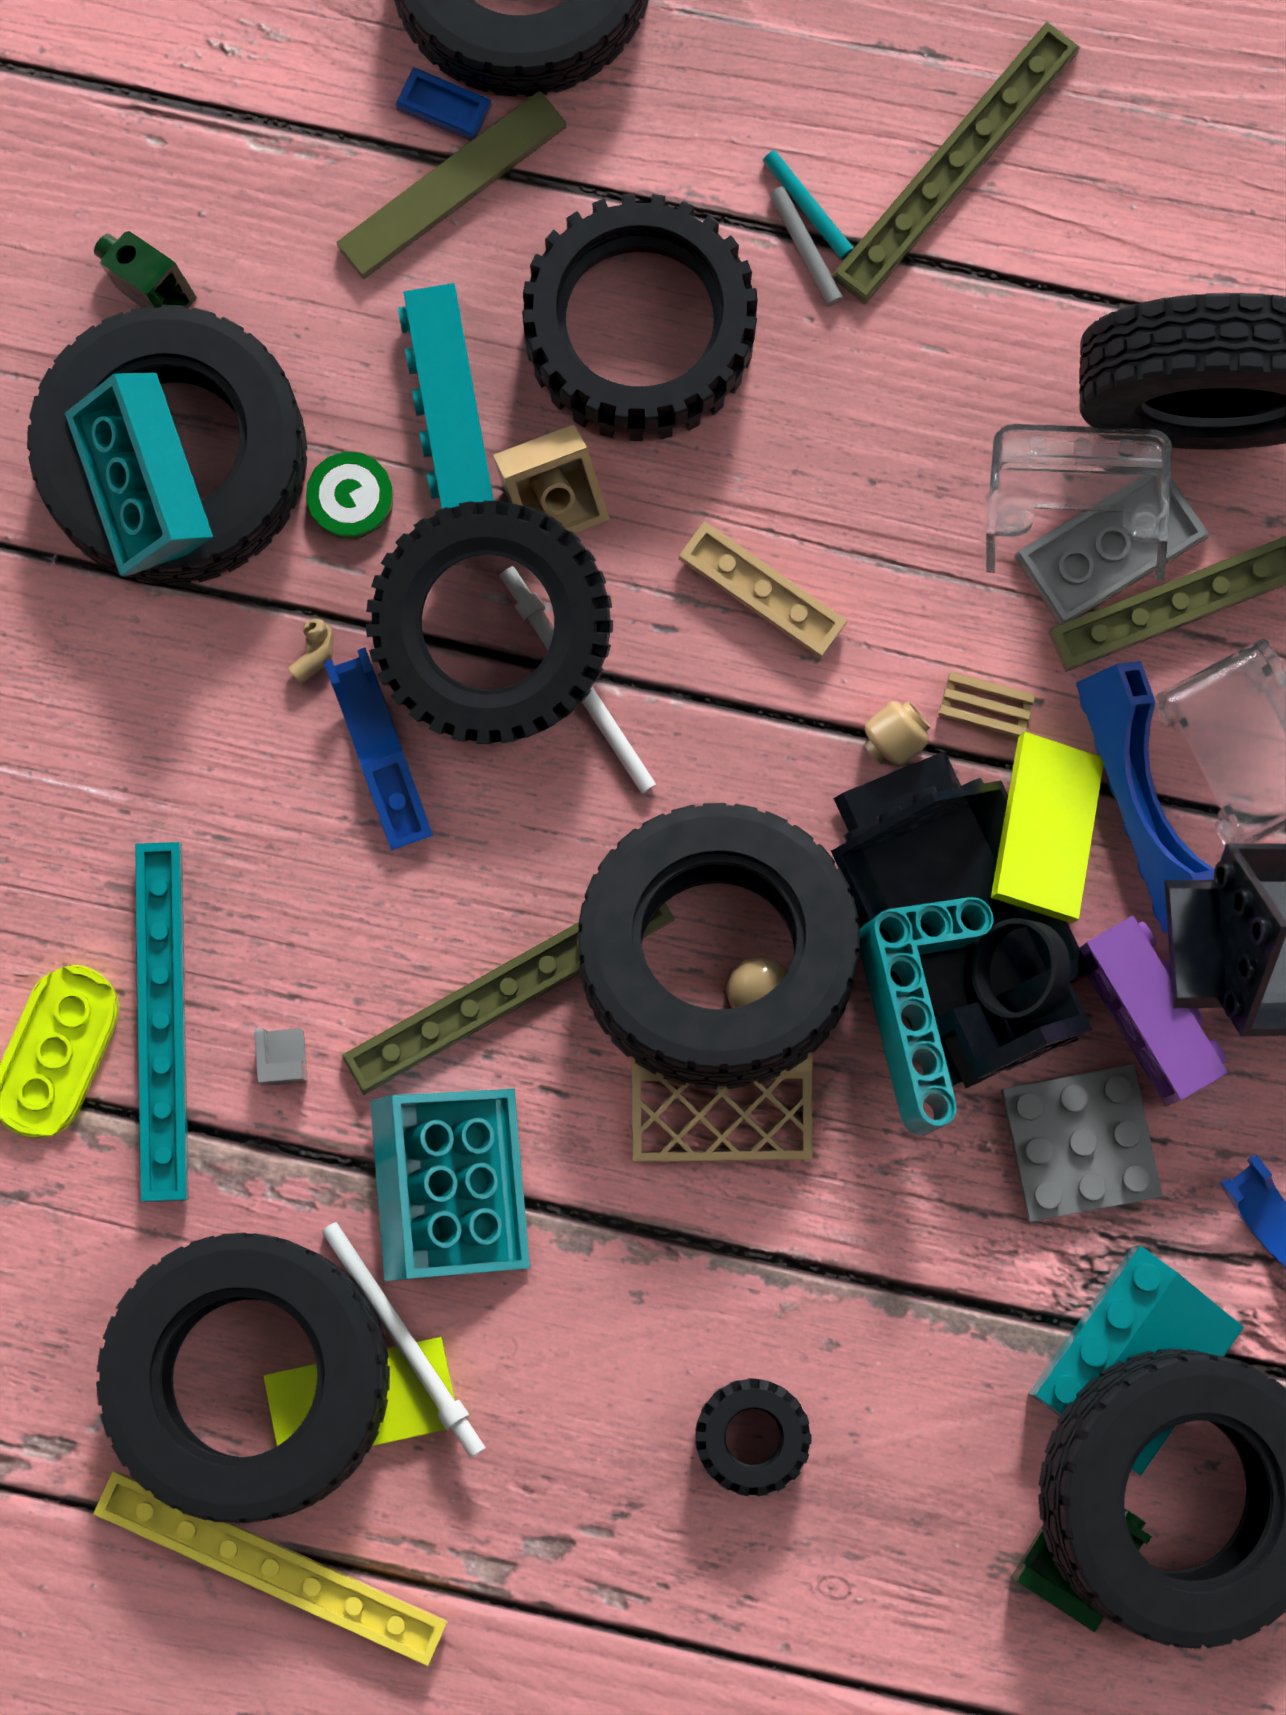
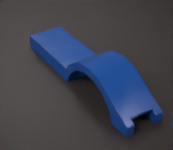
M366 647L357 650L358 658L334 666L331 659L325 661L324 665L346 721L391 850L433 836L369 655Z
M1253 1154L1247 1159L1249 1166L1233 1180L1225 1178L1220 1182V1185L1251 1233L1278 1263L1286 1269V1201L1275 1187L1271 1178L1272 1173L1260 1158Z

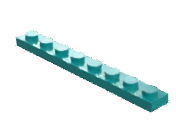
M180 842L135 844L141 1201L189 1200L182 844Z

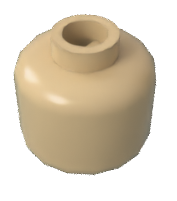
M891 701L866 722L865 733L870 740L864 746L879 764L888 760L895 766H903L928 744L929 737L926 731L931 726L909 701L904 704L898 701Z

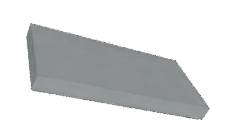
M1161 463L1019 550L1014 557L1058 624L1061 625L1083 616L1206 540L1209 537V533Z

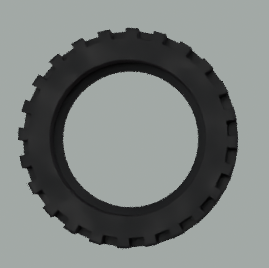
M635 193L622 194V205L613 207L607 206L605 198L593 202V214L582 218L579 212L576 211L566 218L567 229L561 235L553 230L545 239L546 251L542 256L535 254L530 264L531 278L530 281H525L524 310L522 315L527 355L529 361L533 363L535 377L541 388L544 386L548 388L551 394V402L559 410L566 406L573 412V421L584 428L588 421L599 425L600 435L613 438L614 431L620 430L630 432V441H643V432L658 431L661 440L673 437V428L685 424L688 431L700 425L701 415L707 411L715 415L724 407V397L729 391L735 394L741 384L744 369L749 367L757 325L756 311L758 299L757 290L752 288L751 285L752 270L748 260L740 261L738 257L739 245L732 235L724 240L718 234V221L710 215L703 222L694 218V206L684 201L681 202L678 210L665 206V196L652 194L651 203H635ZM648 252L672 258L695 272L710 296L714 324L709 344L698 362L688 372L674 380L652 386H629L609 381L592 372L578 357L570 342L566 326V311L574 286L580 277L597 263L624 253Z

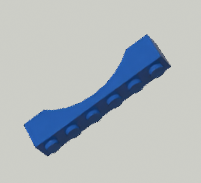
M1142 662L1119 663L1075 684L1080 695L1081 708L1087 715L1094 735L1095 748L1103 760L1109 778L1110 791L1116 798L1123 817L1124 831L1131 840L1136 854L1138 871L1149 891L1153 903L1154 916L1160 923L1163 933H1167L1164 880H1214V868L1198 858L1186 846L1165 816L1155 791L1149 757L1150 725L1156 701Z

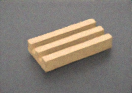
M950 671L938 716L1018 738L1023 732H1026L1035 694ZM955 686H959L1023 705L1022 708H1017L955 691L954 689ZM952 700L1018 718L1019 720L1017 725L952 708L950 703Z

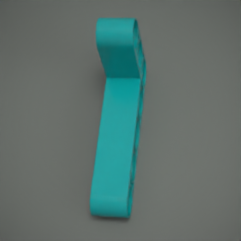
M968 897L888 909L878 914L860 929V953L900 1117L905 1128L915 1135L925 1136L949 1124L954 1119L957 1111L956 1100L919 955L963 948L985 935L992 928L994 922L993 913L990 906L979 898ZM961 916L969 921L971 930L963 925ZM920 921L929 927L931 936L922 930ZM879 927L888 932L891 943L884 940L880 934ZM890 970L899 976L901 986L894 983L890 976ZM901 1014L910 1020L912 1031L903 1025ZM912 1058L921 1064L923 1075L914 1069ZM923 1102L932 1108L934 1119L929 1118L925 1114Z

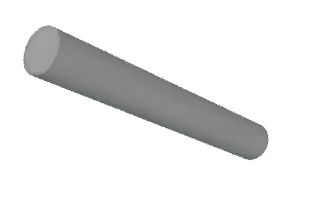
M784 186L774 189L770 192L769 196L828 306L837 304L843 299V296Z

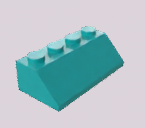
M157 373L113 374L65 412L120 576H128L186 556L213 537Z

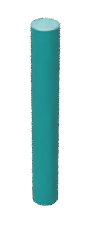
M776 150L769 152L762 160L779 183L784 186L787 193L841 260L846 258L854 247Z

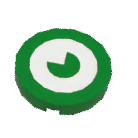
M341 452L327 457L315 467L307 482L306 501L311 516L323 531L337 538L358 539L375 529L377 530L386 522L393 508L394 491L387 471L376 459L360 452Z

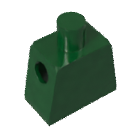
M124 232L119 239H116L111 234H105L97 241L94 247V254L101 259V266L113 284L140 307L153 305L154 308H161L162 305H180L188 309L197 299L176 263L132 232Z

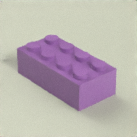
M1132 915L1087 941L1079 949L1091 972L1088 975L1089 980L1166 1107L1185 1099L1226 1075L1228 1072L1223 1064L1227 1063V1057L1215 1039L1209 1041L1200 1027L1204 1021L1198 1008H1173L1170 963L1167 960L1161 962L1153 949V946L1156 945L1153 933L1145 922L1138 923Z

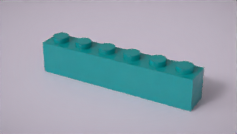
M455 283L403 291L406 306L398 307L402 334L410 332L413 344L412 348L405 349L409 375L418 373L420 389L412 390L417 416L425 415L428 429L419 432L424 457L432 456L435 472L427 473L431 499L440 498L442 509L445 507L453 508L459 506V503L470 501H494Z

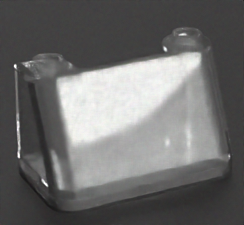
M1261 639L1161 691L1156 696L1158 703L1155 704V710L1160 722L1165 728L1171 726L1176 732H1183L1221 807L1218 812L1219 821L1215 822L1214 825L1224 845L1226 843H1258L1286 830V671L1272 645L1266 639Z

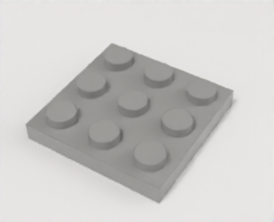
M1135 1064L1001 1090L1028 1222L1163 1197Z

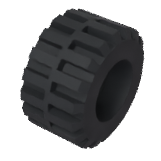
M748 1378L733 1381L723 1388H719L705 1402L697 1420L695 1442L705 1470L720 1486L739 1495H757L759 1497L768 1495V1493L776 1490L778 1492L785 1488L786 1484L792 1479L795 1480L801 1473L800 1470L803 1464H806L808 1460L812 1434L810 1433V1423L807 1414H805L796 1397L780 1385L770 1381ZM744 1410H762L768 1413L779 1427L780 1442L778 1449L770 1459L760 1464L740 1462L730 1453L726 1444L728 1424L735 1415Z

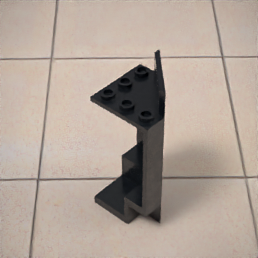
M943 752L843 792L833 798L848 833L843 836L846 842L831 850V853L850 887V895L854 897L856 908L864 925L888 909L975 897L985 901L990 906L994 921L992 926L1003 920L1013 918L1040 922L1055 930L1066 945L1070 958V978L1066 992L1053 1010L1033 1020H1018L998 1016L990 1012L978 999L972 984L971 963L975 948L982 937L963 948L919 955L940 1040H944L965 1089L1004 1070H1011L1039 1058L1050 1050L1079 1040V1036L1093 1030L1072 986V983L1090 975L1091 972L1068 922L991 898L1008 794L1001 780L983 783L982 778H978L961 786L946 752ZM961 916L963 925L971 930L969 921ZM920 921L922 930L931 936L929 927ZM1029 926L1021 927L1006 935L998 944L991 960L990 980L994 994L999 1002L1013 1013H1018L1032 1007L1044 994L1051 976L1052 964L1048 946L1042 936ZM879 927L881 936L885 941L891 943L888 932ZM890 970V976L894 983L901 986L899 976ZM907 1018V1020H908V1022H909V1024H910V1027H911V1029H912V1024H911L910 1020Z
M1226 843L1221 860L1214 869V880H1164L1173 1008H1223L1226 1016L1231 1020L1240 1036H1286V844Z

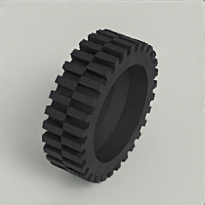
M484 500V502L459 503V506L453 508L445 507L435 512L436 515L429 519H421L413 525L415 529L409 534L403 533L395 542L398 546L394 552L385 555L380 563L385 567L381 575L374 576L371 585L372 588H376L374 598L368 599L366 612H372L371 624L366 625L367 637L373 638L374 649L369 650L372 662H379L382 672L378 676L382 684H389L394 691L391 697L398 705L404 704L410 710L408 715L417 722L424 721L429 724L430 730L438 734L446 733L452 735V739L462 742L468 740L477 741V744L507 743L527 738L550 728L571 714L575 707L581 701H584L592 691L590 689L595 681L599 680L604 670L602 668L604 660L608 657L611 647L609 645L610 633H613V620H610L612 602L610 595H607L604 585L607 582L602 571L598 570L594 562L596 559L590 550H586L580 543L581 540L573 532L563 527L559 521L540 513V511L513 503ZM481 555L505 557L518 562L530 570L547 591L554 614L552 642L541 664L532 674L517 684L495 690L468 687L445 674L431 657L422 631V614L425 600L436 580L454 564L467 558Z

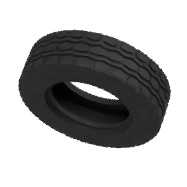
M394 0L399 18L403 20V26L413 43L419 44V51L433 65H439L440 71L458 82L460 80L466 82V86L486 93L489 90L495 92V95L517 97V94L530 97L538 91H541L544 95L551 91L556 93L576 86V83L581 80L585 82L601 72L605 64L610 65L624 50V44L630 43L640 26L639 20L644 17L649 0H565L559 5L540 13L507 15L489 10L474 0Z
M1206 293L1156 299L1111 312L1099 318L1098 321H1094L1083 333L1080 341L1079 410L1086 423L1099 432L1139 444L1181 449H1243L1286 443V296L1258 293Z
M152 305L131 309V312L125 314L120 312L101 320V324L96 327L93 325L75 338L76 341L72 345L68 344L54 360L55 364L52 369L48 368L38 387V396H34L29 415L31 425L28 426L27 449L30 451L28 459L32 477L36 481V488L46 508L62 531L77 548L82 550L83 554L98 565L107 567L108 571L120 575L65 412L110 376L117 373H157L160 384L178 382L202 387L216 394L230 406L238 418L240 428L239 450L233 468L224 482L208 497L201 500L213 537L186 556L123 577L128 579L133 577L136 578L137 582L155 585L167 582L168 586L191 584V581L195 580L199 582L220 577L221 573L227 570L230 573L249 562L248 558L253 554L257 556L272 542L271 538L274 534L278 535L291 517L289 512L291 509H295L302 491L301 483L305 480L307 466L306 432L302 415L285 372L273 354L267 352V347L251 333H245L243 327L225 317L220 319L215 313L195 307L190 310L180 305H162L161 308H154Z
M703 803V806L695 807L690 805L674 809L667 815L662 813L642 823L640 829L637 830L635 828L617 843L618 847L615 850L611 849L598 866L599 872L593 874L584 895L585 901L581 906L578 924L579 959L583 989L589 1007L594 1011L595 1019L604 1033L612 1037L611 1042L627 1057L632 1056L636 1064L654 1075L658 1072L663 1075V1079L686 1085V1083L694 1084L696 1088L718 1089V1086H726L727 1089L746 1087L755 1081L760 1084L781 1076L783 1070L790 1071L808 1059L807 1054L810 1052L814 1053L830 1036L829 1032L835 1029L843 1015L850 998L860 950V927L857 923L859 917L854 897L849 894L850 887L841 869H836L835 860L821 844L817 845L814 842V838L796 824L792 826L787 823V819L768 811L763 813L758 811V808L740 804L726 806V803ZM722 883L748 889L767 900L785 921L793 941L794 958L780 983L764 997L737 1008H702L675 997L652 974L642 950V941L647 926L654 914L666 901L676 894L695 886Z
M229 1233L190 1242V1245L186 1247L181 1246L162 1257L157 1265L152 1264L135 1280L137 1283L133 1289L129 1288L116 1306L118 1311L115 1317L111 1316L102 1338L106 1341L104 1348H100L96 1372H100V1381H96L98 1405H102L103 1412L100 1414L107 1438L111 1437L113 1443L111 1447L123 1467H128L129 1474L146 1491L149 1490L154 1495L153 1497L169 1507L177 1508L182 1513L214 1522L251 1523L285 1517L308 1508L339 1488L340 1484L353 1474L363 1462L362 1459L365 1454L369 1453L379 1433L380 1423H383L388 1399H386L387 1390H390V1366H388L387 1358L389 1355L385 1336L381 1332V1324L365 1295L343 1270L321 1254L286 1239L257 1233ZM263 1300L286 1311L298 1322L308 1336L316 1358L317 1387L313 1403L306 1418L287 1440L267 1452L249 1457H237L211 1448L189 1429L179 1412L175 1400L173 1387L174 1366L184 1339L204 1316L232 1302Z
M1157 1349L1156 1353L1147 1351L1127 1357V1362L1119 1361L1100 1372V1377L1097 1379L1092 1378L1076 1394L1077 1398L1073 1402H1069L1057 1421L1059 1424L1056 1430H1052L1044 1452L1047 1454L1045 1462H1042L1039 1479V1486L1041 1487V1494L1038 1495L1040 1519L1044 1523L1042 1531L1048 1550L1055 1556L1052 1559L1063 1579L1067 1582L1070 1581V1588L1085 1604L1090 1605L1094 1611L1108 1620L1148 1640L1167 1646L1173 1644L1177 1648L1200 1649L1202 1645L1207 1648L1228 1645L1232 1643V1640L1241 1641L1260 1632L1261 1627L1269 1626L1286 1612V1388L1276 1379H1269L1268 1374L1248 1364L1190 1349ZM1209 1421L1228 1437L1243 1465L1246 1481V1498L1241 1520L1228 1543L1206 1562L1179 1571L1156 1570L1140 1554L1127 1527L1124 1502L1129 1474L1143 1449L1162 1432L1186 1422Z

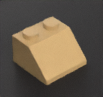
M574 424L493 455L509 503L540 511V513L562 523L563 527L574 534L610 520L587 446Z

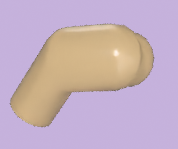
M311 619L305 624L303 628V633L306 635L305 654L288 667L289 671L301 685L324 668V662L331 660L333 657L334 635L330 626L321 619Z

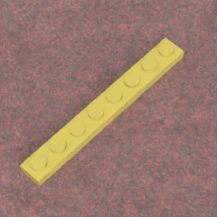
M118 1471L112 1472L93 1513L94 1515L426 1666L430 1664L448 1623L447 1620L233 1523L203 1520L184 1514L177 1508L173 1509L153 1497L154 1495L149 1490L146 1491L135 1479Z

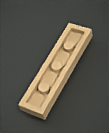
M705 521L679 554L678 560L820 659H822L847 624L846 619Z

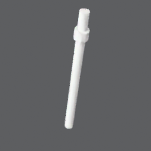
M512 566L503 571L499 576L517 602L515 609L523 621L530 622L547 650H549L554 627L543 612L546 607L537 593L530 592L515 567ZM591 687L590 690L592 691L581 702L641 794L648 792L656 786V783L594 688Z
M335 1222L326 1227L322 1234L355 1284L365 1295L376 1316L440 1411L437 1417L447 1431L452 1429L471 1459L482 1453L486 1447L468 1422L467 1418L470 1415L461 1401L453 1399L338 1223Z

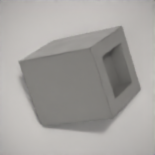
M264 1028L254 1029L258 1083L268 1086L308 1082L305 1037L302 1029L267 1031Z

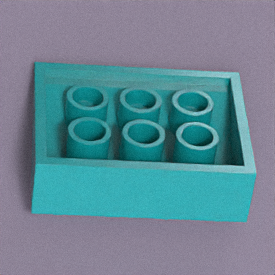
M515 1089L402 1094L370 1100L384 1282L529 1269L530 1261Z
M1141 1245L1132 1246L1028 1394L1060 1417L1069 1402H1073L1077 1398L1076 1394L1092 1378L1097 1379L1100 1377V1372L1119 1361L1127 1362V1357L1147 1351L1156 1353L1157 1349L1176 1348L1190 1349L1224 1357L1244 1326ZM1175 1426L1159 1434L1143 1449L1132 1467L1134 1472L1140 1476L1143 1474Z

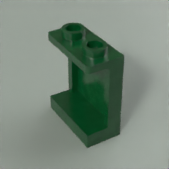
M1125 1509L1127 1527L1139 1551L1144 1543L1148 1545L1152 1536L1142 1530L1146 1522ZM1041 1527L1011 1578L1093 1632H1096L1104 1616L1094 1611L1090 1605L1085 1604L1070 1588V1581L1067 1582L1063 1579L1052 1560L1055 1556L1048 1550Z

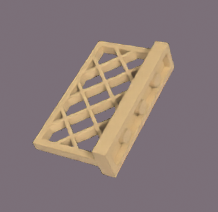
M812 1052L807 1054L808 1059L790 1071L783 1070L781 1076L773 1078L775 1080L767 1088L757 1081L753 1082L762 1093L745 1110L726 1094L729 1090L726 1086L722 1088L718 1086V1089H714L717 1094L700 1111L681 1094L689 1083H686V1085L681 1084L676 1089L669 1082L670 1080L663 1079L662 1074L657 1072L654 1075L636 1064L635 1059L631 1056L633 1162L812 1160ZM783 1079H802V1097L788 1110L771 1091ZM641 1081H661L672 1092L655 1112L641 1099ZM721 1097L740 1114L723 1133L704 1116ZM766 1097L785 1114L767 1133L749 1116ZM676 1098L695 1115L678 1133L659 1117ZM801 1106L802 1123L793 1115ZM641 1107L650 1115L642 1125ZM790 1118L802 1130L803 1149H783L771 1137ZM744 1119L763 1136L750 1150H738L726 1138ZM654 1120L673 1137L661 1151H641V1133ZM699 1120L718 1137L706 1150H693L682 1139ZM767 1141L775 1148L759 1150ZM678 1142L686 1151L669 1150ZM723 1142L730 1150L715 1149Z

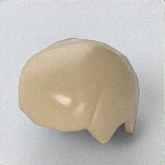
M764 956L744 958L731 969L725 986V993L731 1007L745 1006L764 997L786 975L787 970L776 960Z

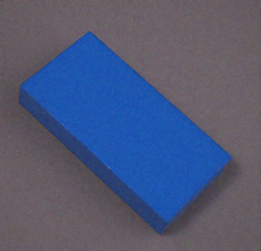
M415 67L412 68L396 102V110L469 141L477 137L492 106L490 99Z

